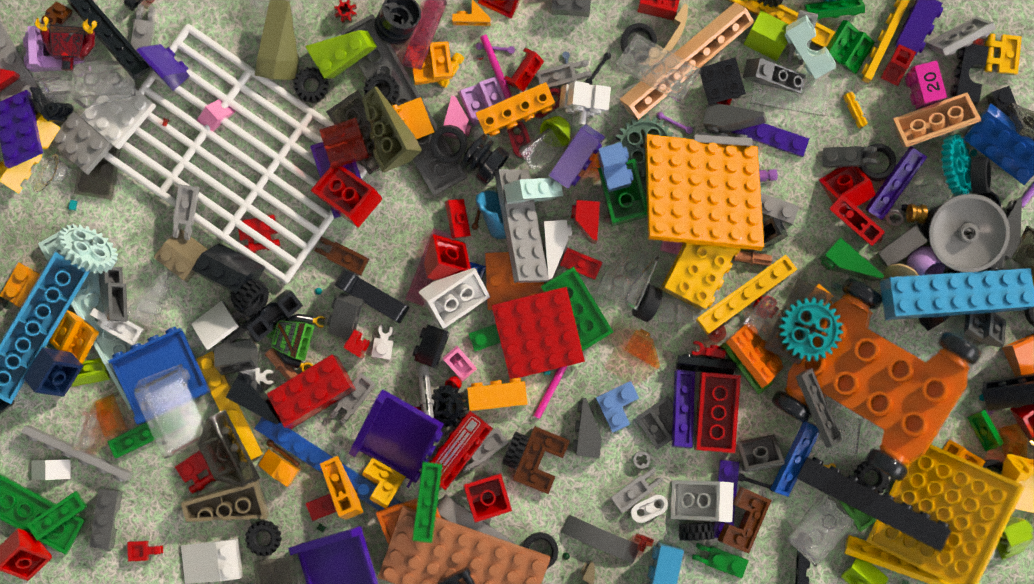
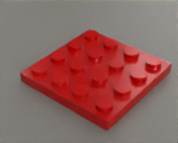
M567 286L492 305L510 380L585 362Z

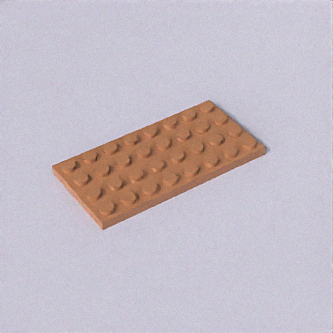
M403 505L378 578L394 584H438V581L468 567L475 584H541L551 556L438 517L435 518L432 543L412 541L416 510ZM459 579L461 584H466L464 579Z

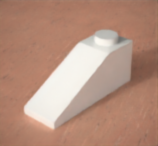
M567 220L544 221L549 280H552L568 242V236H572L571 224L567 225Z

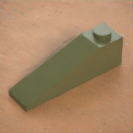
M288 0L269 1L257 56L255 76L275 80L296 79L299 55L297 54V42L294 36L291 5Z
M374 86L362 99L366 118L370 121L372 132H370V137L374 140L375 149L373 150L374 157L382 172H387L410 162L422 149L408 126L381 91Z

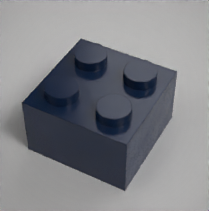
M42 347L23 379L35 393L64 397L83 368V365L71 352Z

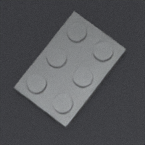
M976 16L928 41L927 45L932 51L944 56H950L956 53L957 49L970 46L974 40L987 37L996 28L993 22Z
M75 112L61 125L60 130L51 142L88 175L113 147L110 142Z

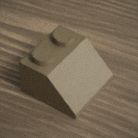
M180 229L179 237L173 238L171 236L153 258L182 280L188 282L195 274L192 268L201 253L208 249L192 237H190V240H185L184 231Z

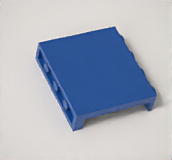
M172 327L165 331V335L160 337L158 335L152 336L147 339V343L143 345L137 343L129 347L130 351L125 353L123 351L117 352L112 355V359L108 360L112 364L133 410L136 424L147 422L211 392L181 328Z

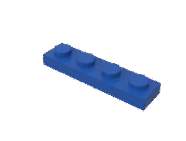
M810 422L802 423L784 460L785 464L781 466L770 488L773 492L789 497L797 477L820 434L816 424Z

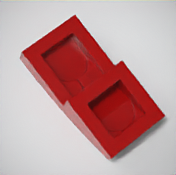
M898 44L880 78L899 86L916 52Z

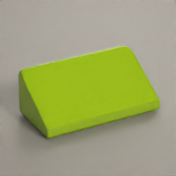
M97 358L84 361L82 364L83 368L72 383V387L110 380L109 372L102 359Z

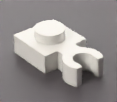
M380 325L378 332L381 336L380 338H374L371 357L391 360L394 341L389 340V337L393 334V327H390L389 332L385 334L382 331L383 325Z
M260 368L240 371L242 374L251 375L260 386L261 381L265 384L274 383V381H268L266 378L267 374L274 373L273 370H265L263 373H261Z

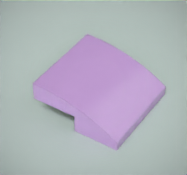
M496 77L481 81L477 85L459 91L473 127L480 125L476 112L506 100Z

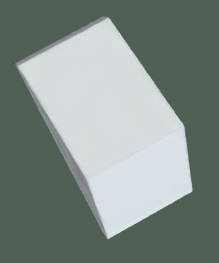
M71 459L31 460L32 480L71 479Z

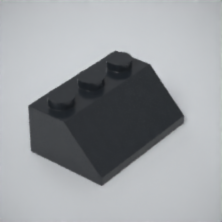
M219 243L201 253L192 270L202 278L236 295L240 293L239 289H242L244 284L247 285V281H258L265 266Z

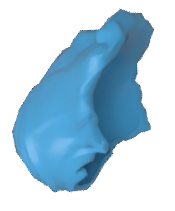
M495 190L480 192L476 195L475 200L487 224L489 233L495 239H506L498 193Z

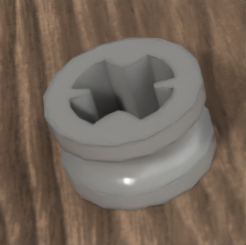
M892 207L887 213V222L893 226L901 225L904 221L905 212L901 211L900 207ZM894 214H898V218H897V219H894V218H893V217H894V216H893Z
M639 451L633 456V463L637 468L644 469L649 466L651 460L646 452ZM645 455L646 464L638 465L637 456Z

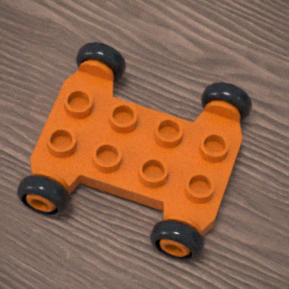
M848 278L842 285V291L846 295H843L840 300L829 307V310L836 308L834 316H841L837 323H843L842 326L838 327V330L843 331V333L837 335L842 341H835L838 348L831 347L833 354L825 352V359L818 355V361H814L813 356H811L810 361H806L805 355L802 359L797 357L788 372L787 387L784 389L786 392L777 391L772 398V403L800 422H808L812 414L806 404L796 376L804 370L812 368L824 397L828 396L884 430L882 442L879 446L880 450L872 448L868 452L866 460L869 464L893 479L902 481L908 473V468L904 463L909 466L911 462L926 453L967 387V376L970 369L967 364H976L981 356V352L961 337L950 332H944L938 340V345L942 349L927 362L921 360L868 329L873 314L870 309L876 310L880 307L882 296L866 284L854 278ZM821 318L819 326L825 329L828 323L826 319ZM814 330V331H813V332L819 333V334H821V335H823V336H825V337L827 336V333H824V332H821V331H817V330ZM815 336L812 343L818 348L821 345V340Z

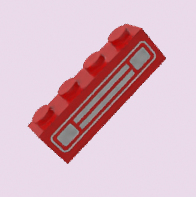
M471 411L465 417H462L459 426L450 433L449 439L444 445L439 447L435 457L429 461V463L443 464L440 487L444 490L449 487L493 429Z

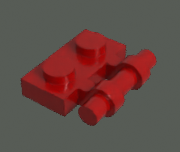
M274 214L268 215V217L276 221ZM258 218L242 220V222L262 236H265L272 243L281 246L279 239H271V235L278 234V232ZM238 228L240 241L248 239V245H244L253 253L263 249L269 250L262 244L255 243L252 237Z
M208 445L175 466V469L185 483L191 479L193 480L194 484L189 487V491L192 494L198 490L202 491L207 484L220 479L219 476L225 473L221 466L216 470L213 468L212 465L218 462ZM207 470L209 474L200 480L198 475Z

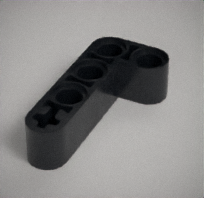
M344 268L334 284L346 293L363 299V303L399 324L410 308Z

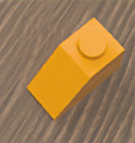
M270 449L267 450L258 464L271 477L287 487L291 486L301 470Z

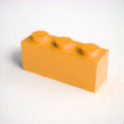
M521 378L509 379L510 383L502 384V380L490 381V385L483 386L482 382L471 383V387L467 388L470 411L526 405L525 381L521 382Z

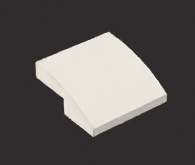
M223 301L191 323L207 350L239 327Z

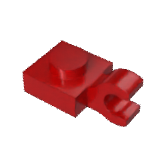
M693 341L694 345L699 346V351H691L692 355H702L716 359L725 358L726 351L721 350V346L710 345V348H705L700 341Z
M149 540L127 542L128 562L149 560V555L163 553V545L149 546Z

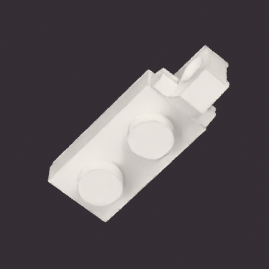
M93 308L90 313L91 316L99 320L97 324L100 328L131 345L137 343L144 331L143 328L129 320L127 322L108 321L105 311L101 312Z

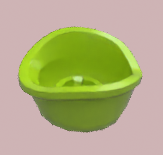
M553 116L543 121L540 126V135L548 145L562 147L569 144L572 129L565 118Z

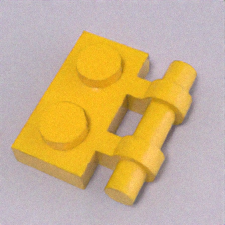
M990 33L987 41H985V46L989 47L984 72H992V65H997V73L1017 75L1022 36L1002 34L1000 41H995L996 34ZM995 48L999 49L998 58H993Z

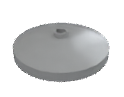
M962 194L945 201L934 213L929 226V241L935 255L946 266L961 272H977L995 264L1004 254L1010 238L1009 222L1003 210L989 198L977 194ZM968 228L971 229L970 235L964 234V231H967Z

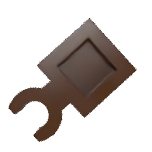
M56 1L46 10L45 15L41 19V24H45L43 18L47 17L50 25H56V23L62 25L72 16L73 10Z

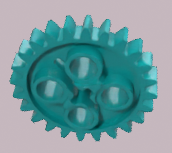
M948 135L943 139V151H941L943 158H941L943 162V175L946 176V183H949L948 189H951V193L954 196L969 194L972 191L970 181L971 155L968 154L969 148L966 149V142H964L960 135Z
M815 297L811 299L810 303L807 298L803 299V304L800 300H797V307L790 304L791 311L784 310L787 317L780 318L784 325L778 326L784 329V332L779 333V336H785V339L781 341V343H788L785 350L793 349L792 356L799 353L798 359H802L805 355L806 361H810L811 356H813L814 361H818V355L825 359V352L833 354L831 347L838 348L835 341H842L837 335L843 333V331L838 330V327L842 326L843 323H837L841 316H834L836 308L829 310L830 303L823 306V299L816 303ZM803 311L809 314L807 322L801 320L800 316ZM821 318L826 319L828 323L825 329L819 326ZM797 322L806 327L813 325L812 329L827 333V336L825 337L816 332L809 334L808 329L795 326L794 323ZM796 330H800L803 334L800 341L794 338ZM815 336L821 340V345L818 348L812 343Z

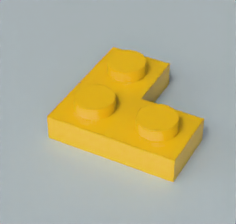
M373 457L362 476L378 484L370 500L387 509L406 477Z

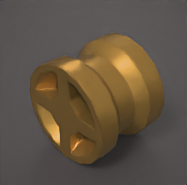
M909 204L907 206L906 220L908 223L918 221L919 224H924L928 216L926 205L916 206L915 204Z

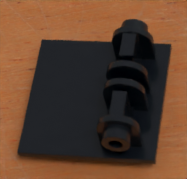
M736 57L698 68L709 105L731 98L737 99L741 95L746 94Z
M30 87L32 97L40 106L42 116L47 121L65 122L67 116L73 112L74 108L70 103H59L51 88Z

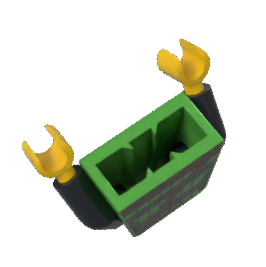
M295 314L286 318L285 321H279L276 328L272 327L273 331L266 336L273 339L271 346L276 349V354L283 363L297 369L302 368V371H305L304 366L307 364L313 366L311 362L302 363L301 360L305 361L315 327L312 323L318 328H323L324 325H319L317 320H325L324 316L313 318L311 315Z

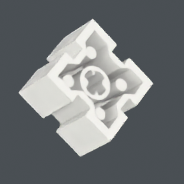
M578 81L561 86L559 109L565 110L567 114H577L579 112L578 124L586 125L587 117L601 115V112L609 110L611 87L589 85V83Z

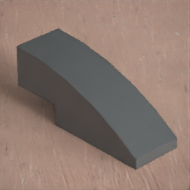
M113 267L107 273L105 271L102 274L98 272L102 304L108 321L127 322L126 284L123 283L122 267Z

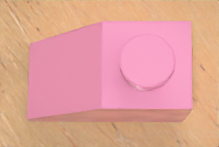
M451 96L443 126H457L469 137L472 128L469 125V119L456 97ZM453 133L442 134L444 136L458 139V137Z

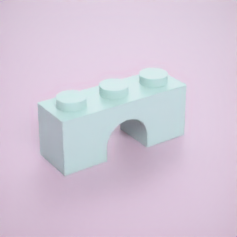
M807 15L786 26L785 37L789 44L793 43L796 47L795 53L800 60L803 59L806 63L804 67L809 75H813L817 79L836 68V62L826 46L816 51L808 48L807 43L816 37V30Z
M553 178L522 179L504 185L507 204L522 203L529 200H534V202L549 201L563 196L562 185Z

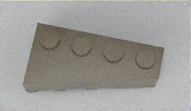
M259 478L186 498L181 502L186 522L267 519L269 516Z

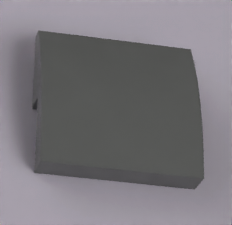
M996 313L965 315L963 333L987 345L1001 348L1004 346L1005 319Z
M667 395L636 417V420L657 450L672 440L673 402Z

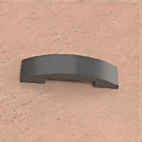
M569 515L562 533L631 563L634 562L641 546L572 515Z

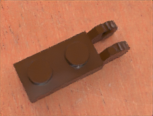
M324 237L320 238L323 244L331 246L332 249L327 253L323 249L316 247L315 252L362 276L370 260L369 258L337 242L334 243Z

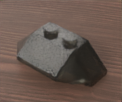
M226 410L209 416L197 446L214 479L240 487L259 480L260 476Z

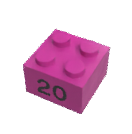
M937 60L916 65L906 73L905 82L907 87L911 89L910 100L912 105H915L916 110L941 102L947 98Z

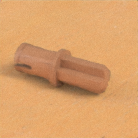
M740 250L737 256L734 255L733 261L750 263L751 266L753 264L770 266L772 264V256L755 253V251L748 253V251Z
M274 348L265 353V356L276 367L275 370H279L288 381L298 375L291 366L282 362Z

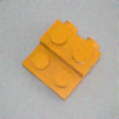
M18 262L0 296L21 307L40 273Z

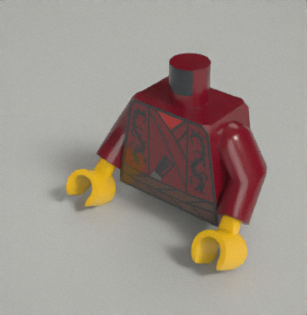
M47 17L43 18L45 24H41L39 18H37L35 25L40 29L42 41L49 54L57 60H62L61 70L73 71L74 61H83L85 56H88L94 48L95 31L93 29L97 26L96 21H93L91 26L88 25L87 19L83 22L82 27L49 25L48 28L49 20Z

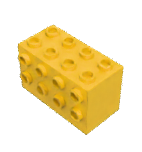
M683 243L660 289L698 310L710 308L715 300L713 296L715 291L720 290L723 285V275L728 273L733 265L730 261L734 255H738L741 248Z

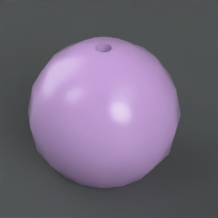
M920 246L910 253L906 260V265L913 268L919 275L943 274L945 270V264L935 255L931 246Z

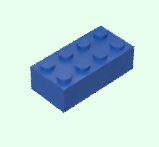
M990 103L980 115L981 121L972 124L967 129L963 139L1025 185L1034 175V135Z

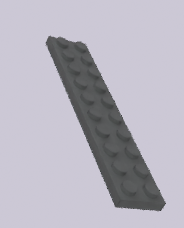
M373 14L340 32L341 35L358 30L369 32L377 48L357 61V64L367 81L369 80L368 77L374 76V73L380 74V72L388 73L391 77L395 78L399 87V97H397L396 103H393L392 106L396 104L399 106L420 97L391 44L382 40L377 34L374 27L376 18ZM381 83L376 86L384 97L388 95L389 87L386 84ZM423 102L435 132L439 128ZM432 133L417 139L422 151L413 161L435 197L467 177L458 161L446 163L434 157L430 148L431 137L434 134ZM441 135L438 139L439 150L443 154L453 155L443 135Z

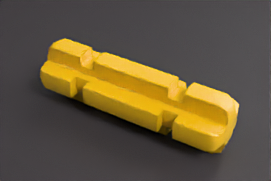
M454 53L451 58L453 76L459 68L458 65L464 60V57L459 53ZM452 78L437 83L441 87L446 88L450 83L449 80H452Z
M846 93L843 99L845 103H848L847 107L853 119H856L857 127L862 128L866 126L868 122L862 116L863 112L858 101H855L854 93Z

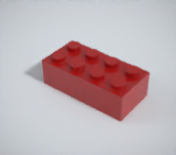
M331 354L267 393V396L283 426L292 429L351 394L356 388L339 357Z
M700 373L694 450L735 453L741 375Z

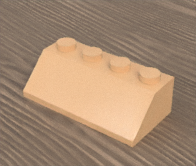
M968 92L893 118L901 145L909 147L980 122L981 118Z

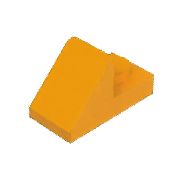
M472 0L471 14H468L466 11H457V14H452L453 25L491 26L490 17L474 0Z

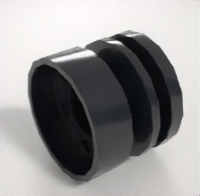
M385 0L375 19L374 25L379 37L387 43L396 45L408 41L421 19L419 4L415 0Z
M483 134L467 149L460 167L465 169L471 164L467 171L469 174L477 168L479 171L476 179L486 186L495 177L494 171L502 168L510 154L500 146L492 152L491 148L494 141L490 140L484 145L488 137Z

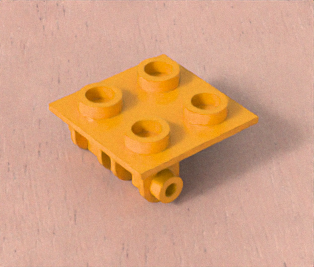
M421 97L399 106L397 104L392 106L414 134L416 140L435 133Z

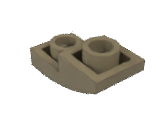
M590 560L588 564L584 563L580 573L583 574L582 580L588 582L587 584H594L595 566L594 562Z

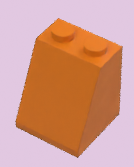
M1034 333L1002 347L1015 376L1034 373Z

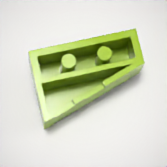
M358 30L306 45L305 47L324 78H335L377 48V45L368 31Z
M1010 517L996 546L1002 560L1024 552L1032 541L1033 536L1031 533L1033 528L1029 521Z

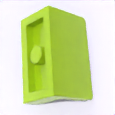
M855 558L852 565L844 570L840 576L849 584H886L888 581V577L873 564Z

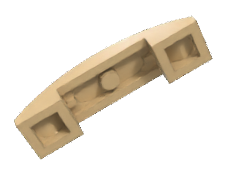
M684 3L673 21L678 28L661 54L656 51L652 52L643 66L642 70L645 72L656 67L667 58L678 43L687 20L688 5Z

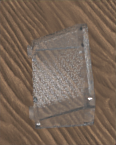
M182 364L138 380L134 389L136 399L164 459L174 456L211 436V431H213L211 422L201 417L188 387V380H190L189 372L187 369H183Z

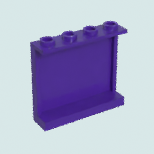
M382 389L375 399L348 454L356 457L358 452L361 451L369 457L375 458L406 476L410 480L406 486L409 488L412 482L417 483L420 478L421 472L419 470L422 469L423 462L429 461L426 458L427 455L431 457L436 446L433 444L434 442L438 443L443 435L441 429L444 424Z
M361 526L288 548L290 555L298 554L306 584H378Z

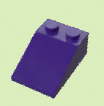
M159 44L139 47L136 50L172 91L190 77L187 73L189 68L182 61L177 62L175 60L176 54L169 47L165 49Z

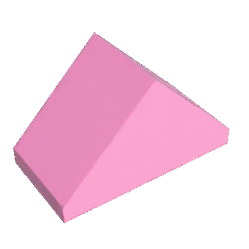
M218 99L205 106L196 121L204 126L209 125L210 131L214 132L221 125V121L225 118L228 119L235 110L229 106L223 108L221 106L222 101Z
M458 346L443 357V360L462 381L477 370Z

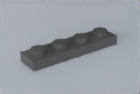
M806 369L797 375L796 379L825 447H832L842 437L813 369Z

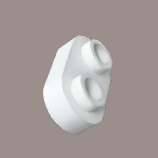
M653 495L635 504L631 509L632 518L636 522L643 523L664 513L668 508L667 499L662 495ZM655 501L661 502L659 508L654 506ZM639 509L644 511L642 516L637 515Z

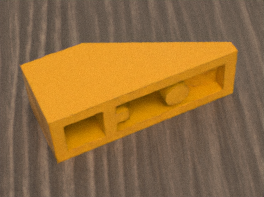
M336 456L320 463L338 516L348 520L364 513L358 495L339 457Z

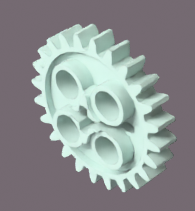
M74 224L71 227L66 225L56 237L55 243L58 244L56 248L61 250V255H66L65 260H71V265L77 264L78 269L83 267L86 272L90 269L94 274L96 271L100 274L103 271L107 273L108 270H112L118 260V254L115 253L117 249L112 248L114 244L108 243V238H103L102 233L97 234L95 229L89 230L88 226L83 228L80 224L78 227Z

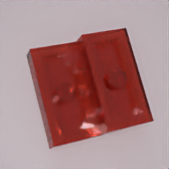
M356 118L319 130L332 169L369 158Z

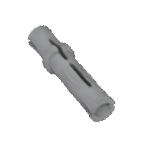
M421 365L417 367L420 392L419 407H421L422 412L434 418V400H432L429 366ZM423 379H425L426 391H424ZM425 398H427L428 410H426V400H425Z

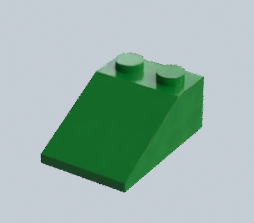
M635 159L626 162L627 170L631 169L634 180L631 181V186L609 193L601 167L598 168L611 227L648 217L647 201Z
M841 237L834 240L819 257L822 261L821 265L827 270L832 269L836 272L874 282L884 277L878 269Z

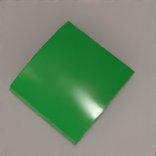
M843 20L827 45V49L835 62L850 72L857 74L875 42L865 32L859 31L849 21Z

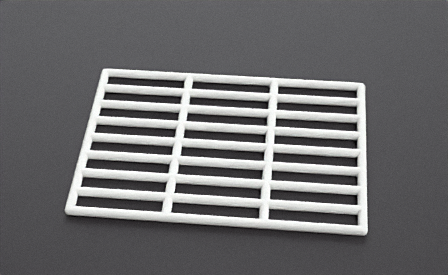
M186 24L169 48L174 53L177 49H180L231 84L233 88L228 95H225L188 69L189 79L221 100L223 108L231 107L282 142L284 146L279 153H276L227 118L221 121L222 125L273 159L266 169L210 131L209 125H202L151 90L149 87L155 79L169 87L152 70L138 91L143 95H147L200 132L193 142L153 113L149 114L148 120L189 147L182 157L140 127L134 132L136 135L178 163L172 172L128 142L123 144V149L166 178L160 188L109 152L103 158L173 207L176 205V199L169 195L167 191L173 183L178 187L179 184L190 186L178 178L181 171L186 168L240 206L236 213L232 215L199 192L198 201L229 222L221 231L197 213H195L194 221L244 256L264 265V270L287 284L334 217L331 210L328 212L273 173L279 165H282L312 187L318 182L285 159L287 153L292 149L316 166L313 154L295 143L301 134L316 144L326 141L307 128L312 119H315L338 136L347 134L349 143L369 156L363 165L356 162L361 179L376 160L374 152L269 78L255 76V69L192 25ZM190 33L244 70L243 74L238 80L183 43L184 39ZM249 77H254L305 112L306 115L299 123L244 85ZM180 86L174 90V92L202 111L207 106V104ZM241 91L295 128L294 132L289 138L233 99ZM208 137L262 175L261 178L254 184L200 145ZM196 152L251 190L246 199H242L190 163L189 160ZM270 180L325 219L320 226L316 227L264 191L262 188L267 181ZM257 195L312 232L313 236L308 243L251 205ZM248 211L303 249L298 257L294 258L242 222L240 219L244 213ZM236 226L291 264L286 274L230 237L229 234Z

